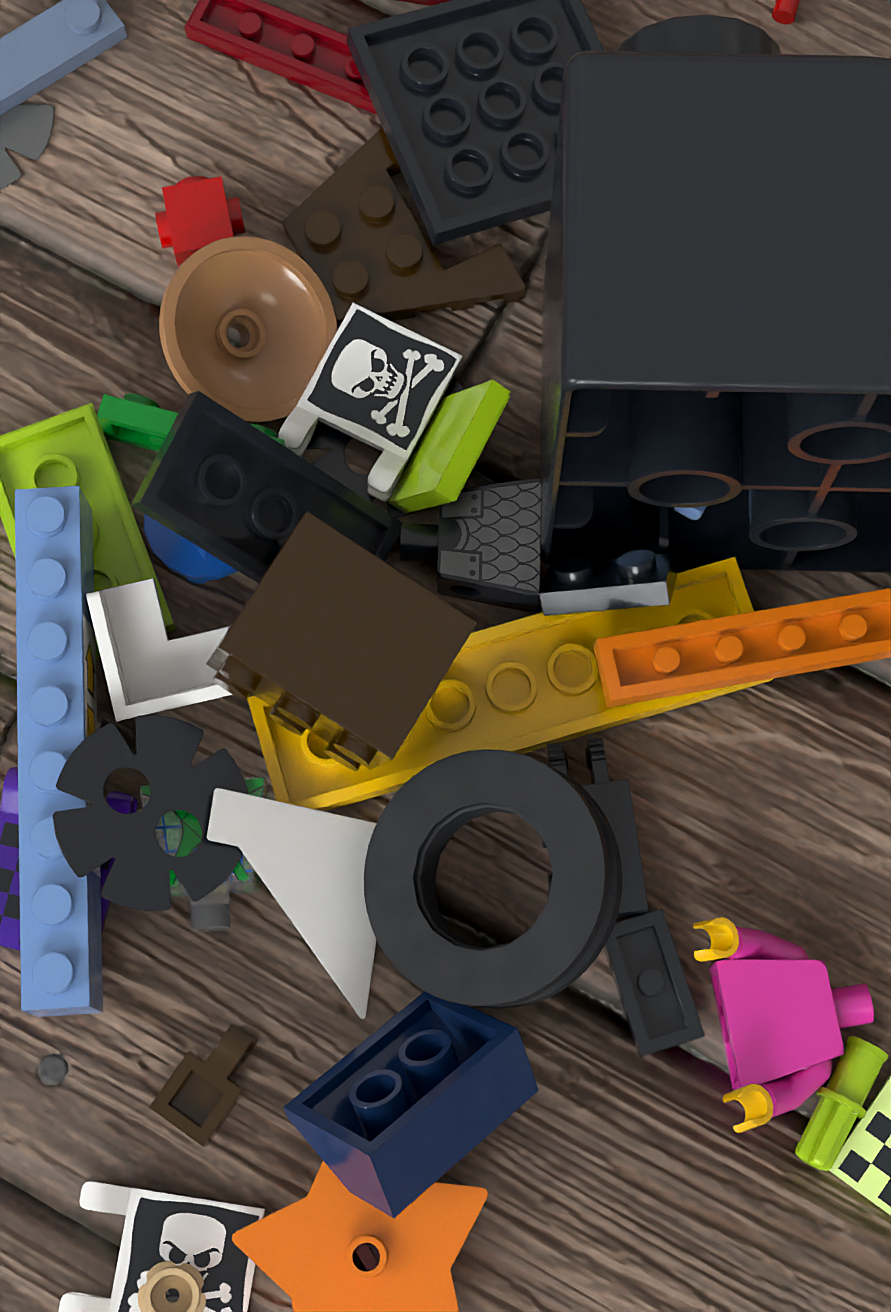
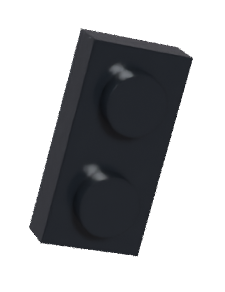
M634 550L621 555L619 558L592 561L591 558L586 556H573L563 559L557 564H552L549 566L539 593L544 616L670 605L678 576L674 553L654 554L649 550Z
M663 909L615 923L604 946V951L639 1058L703 1038L705 1034Z

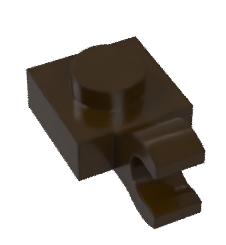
M231 1024L206 1061L195 1053L188 1051L149 1108L201 1146H208L246 1091L230 1078L244 1063L259 1040L240 1026Z

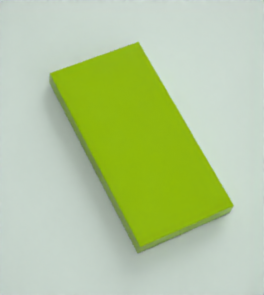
M89 403L0 435V517L14 556L15 490L80 486L92 508L94 592L154 578L167 632L175 630L174 621L106 437L96 417L97 413L93 404ZM95 635L96 659H97V658H100L101 656H100V651H99V647H98V643H97V639H96V635Z

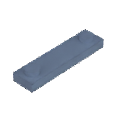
M62 0L0 38V116L127 38L125 25L106 0Z

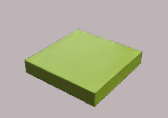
M490 380L444 397L388 503L406 514L456 501L510 398L509 394L511 391L496 381Z

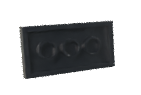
M200 391L188 394L131 503V506L257 583L306 511L384 562H386L401 531V524H403Z

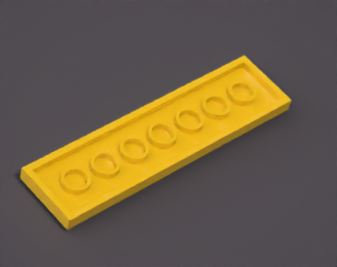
M732 557L677 573L678 576L670 605L544 616L542 612L471 633L393 760L372 769H368L364 765H361L358 771L345 767L325 753L324 749L328 742L308 729L305 730L302 736L287 730L268 715L273 708L256 696L248 697V703L276 801L325 812L397 791L427 766L454 754L481 749L504 750L523 754L547 747V744L561 743L772 681L773 678L609 708L606 705L593 647L598 638L754 612L736 558Z

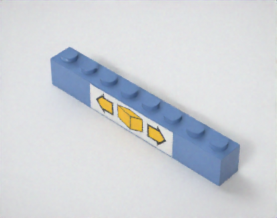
M80 486L15 490L21 1011L36 1017L103 1013L100 866L84 877H77L59 847L53 824V813L56 811L92 806V803L59 791L56 788L59 775L69 756L83 740L97 731L95 630L86 597L87 593L94 592L92 508Z

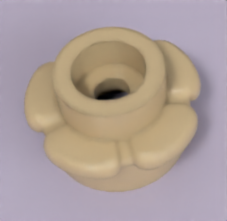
M164 1261L156 1264L147 1272V1282L138 1291V1305L141 1312H203L206 1304V1296L201 1290L204 1280L195 1267L187 1263L178 1266L172 1261ZM173 1288L179 1292V1299L176 1302H169L166 1299V1292L169 1289Z

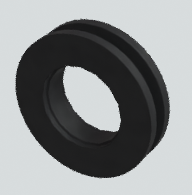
M481 749L454 754L427 766L408 780L393 796L382 812L368 845L364 867V897L369 921L379 945L395 968L417 987L435 997L458 1004L488 1008H514L530 1005L561 992L575 982L597 959L606 945L618 915L622 894V864L618 844L609 821L598 803L581 785L563 772L531 757L504 750ZM495 812L515 814L534 826L548 848L553 874L548 901L532 928L511 943L488 948L472 946L451 931L439 911L434 884L439 857L454 832L473 818Z

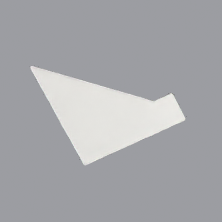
M216 788L213 795L207 839L240 848L358 1016L364 1019L366 1017L377 940L366 910L364 867L368 845L377 823Z

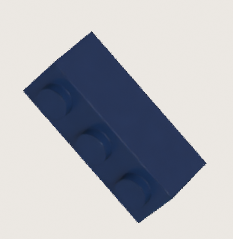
M424 991L287 1103L283 1109L287 1118L350 1193L395 1218L537 1093L539 1089L518 1028L468 1005L449 1002Z

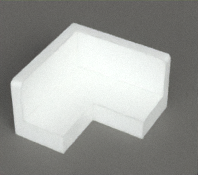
M154 578L86 594L116 722L139 715H147L233 695L213 680L217 671L206 665L230 626L169 640Z

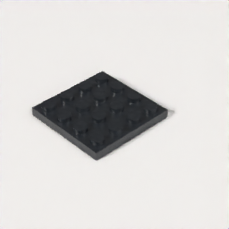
M451 0L348 28L346 43L433 246L551 211L564 68L568 60L578 52L604 51L581 0Z

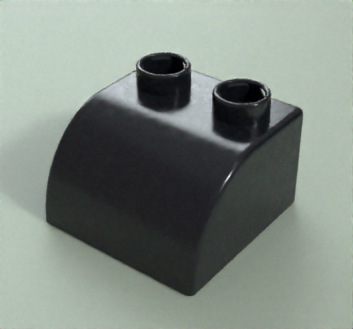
M703 14L672 17L644 26L625 39L617 51H583L576 53L568 60L564 68L542 300L540 560L547 565L557 564L559 561L573 556H586L591 558L592 561L619 558L630 551L649 550L654 554L674 553L677 569H694L735 557L740 570L891 573V58L856 55L782 54L779 45L764 29L738 18ZM707 506L701 517L697 520H692L674 510L675 507Z

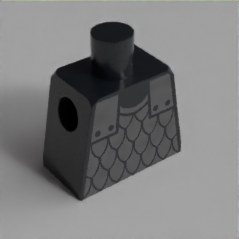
M527 479L463 488L456 501L439 505V525L401 524L400 561L437 562V591L441 595L526 612H537L540 585L542 479Z

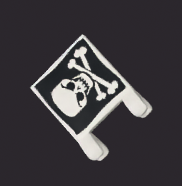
M352 303L298 404L282 425L278 438L285 441L286 448L301 457L311 440L318 421L382 451L383 453L368 476L367 492L381 501H388L459 367L462 355Z
M89 1181L84 1183L80 1195V1206L82 1208L126 1215L111 1298L79 1292H68L62 1296L58 1312H141L138 1305L139 1288L146 1284L147 1272L156 1264L164 1261H172L178 1266L187 1263L200 1272L204 1280L201 1290L206 1296L203 1312H247L255 1263L234 1244L232 1235L236 1231L262 1219L265 1209ZM173 1288L169 1289L166 1292V1299L169 1302H176L179 1299V1292Z

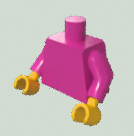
M720 917L698 921L693 924L694 929L701 928L708 932L711 939L710 949L694 951V957L700 962L721 958L730 959L716 961L709 968L733 1089V1091L723 1095L722 1100L726 1103L735 1099L743 1105L746 1114L743 1123L733 1126L734 1131L740 1133L764 1125L772 1117L799 1108L830 1078L832 1069L831 1059L844 1054L840 1028L873 1023L874 1010L871 995L865 983L831 989L824 960H809L808 954L799 945L759 929L737 927L729 919Z

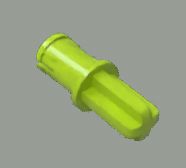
M855 1036L848 1037L844 1054L841 1055L826 1087H820L816 1090L815 1094L820 1100L795 1149L796 1155L803 1162L819 1170L829 1171L833 1167L856 1118H865L867 1111L862 1106L883 1063L888 1058V1054L883 1050Z

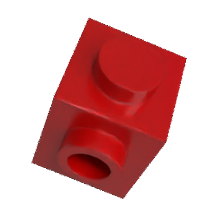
M192 176L180 180L176 185L162 187L166 211L155 212L156 224L162 249L173 247L178 267L190 255L202 247L220 239L246 233L239 197L226 198L222 176L209 179L203 176Z

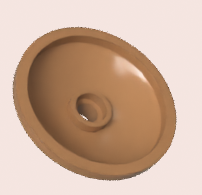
M236 236L220 239L202 247L190 255L178 267L163 295L159 316V332L168 366L175 379L187 394L200 391L248 423H266L290 415L296 407L337 332V322L328 292L317 274L303 259L288 248L270 240L250 236ZM229 328L239 332L241 336L239 348L229 342L227 337Z

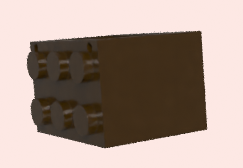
M306 511L278 551L208 659L206 665L217 671L213 680L226 691L243 700H247L251 693L272 706L273 708L268 715L282 727L300 736L308 729L328 742L324 749L325 753L340 764L354 771H358L361 765L372 769L393 760L477 622Z

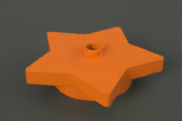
M323 1161L307 1197L236 1231L232 1235V1241L291 1297L293 1312H459L451 1267L487 1199L488 1192L485 1188L435 1182L399 1215L392 1218L350 1193ZM362 1243L373 1244L380 1253L379 1264L371 1271L358 1269L353 1261L354 1250Z

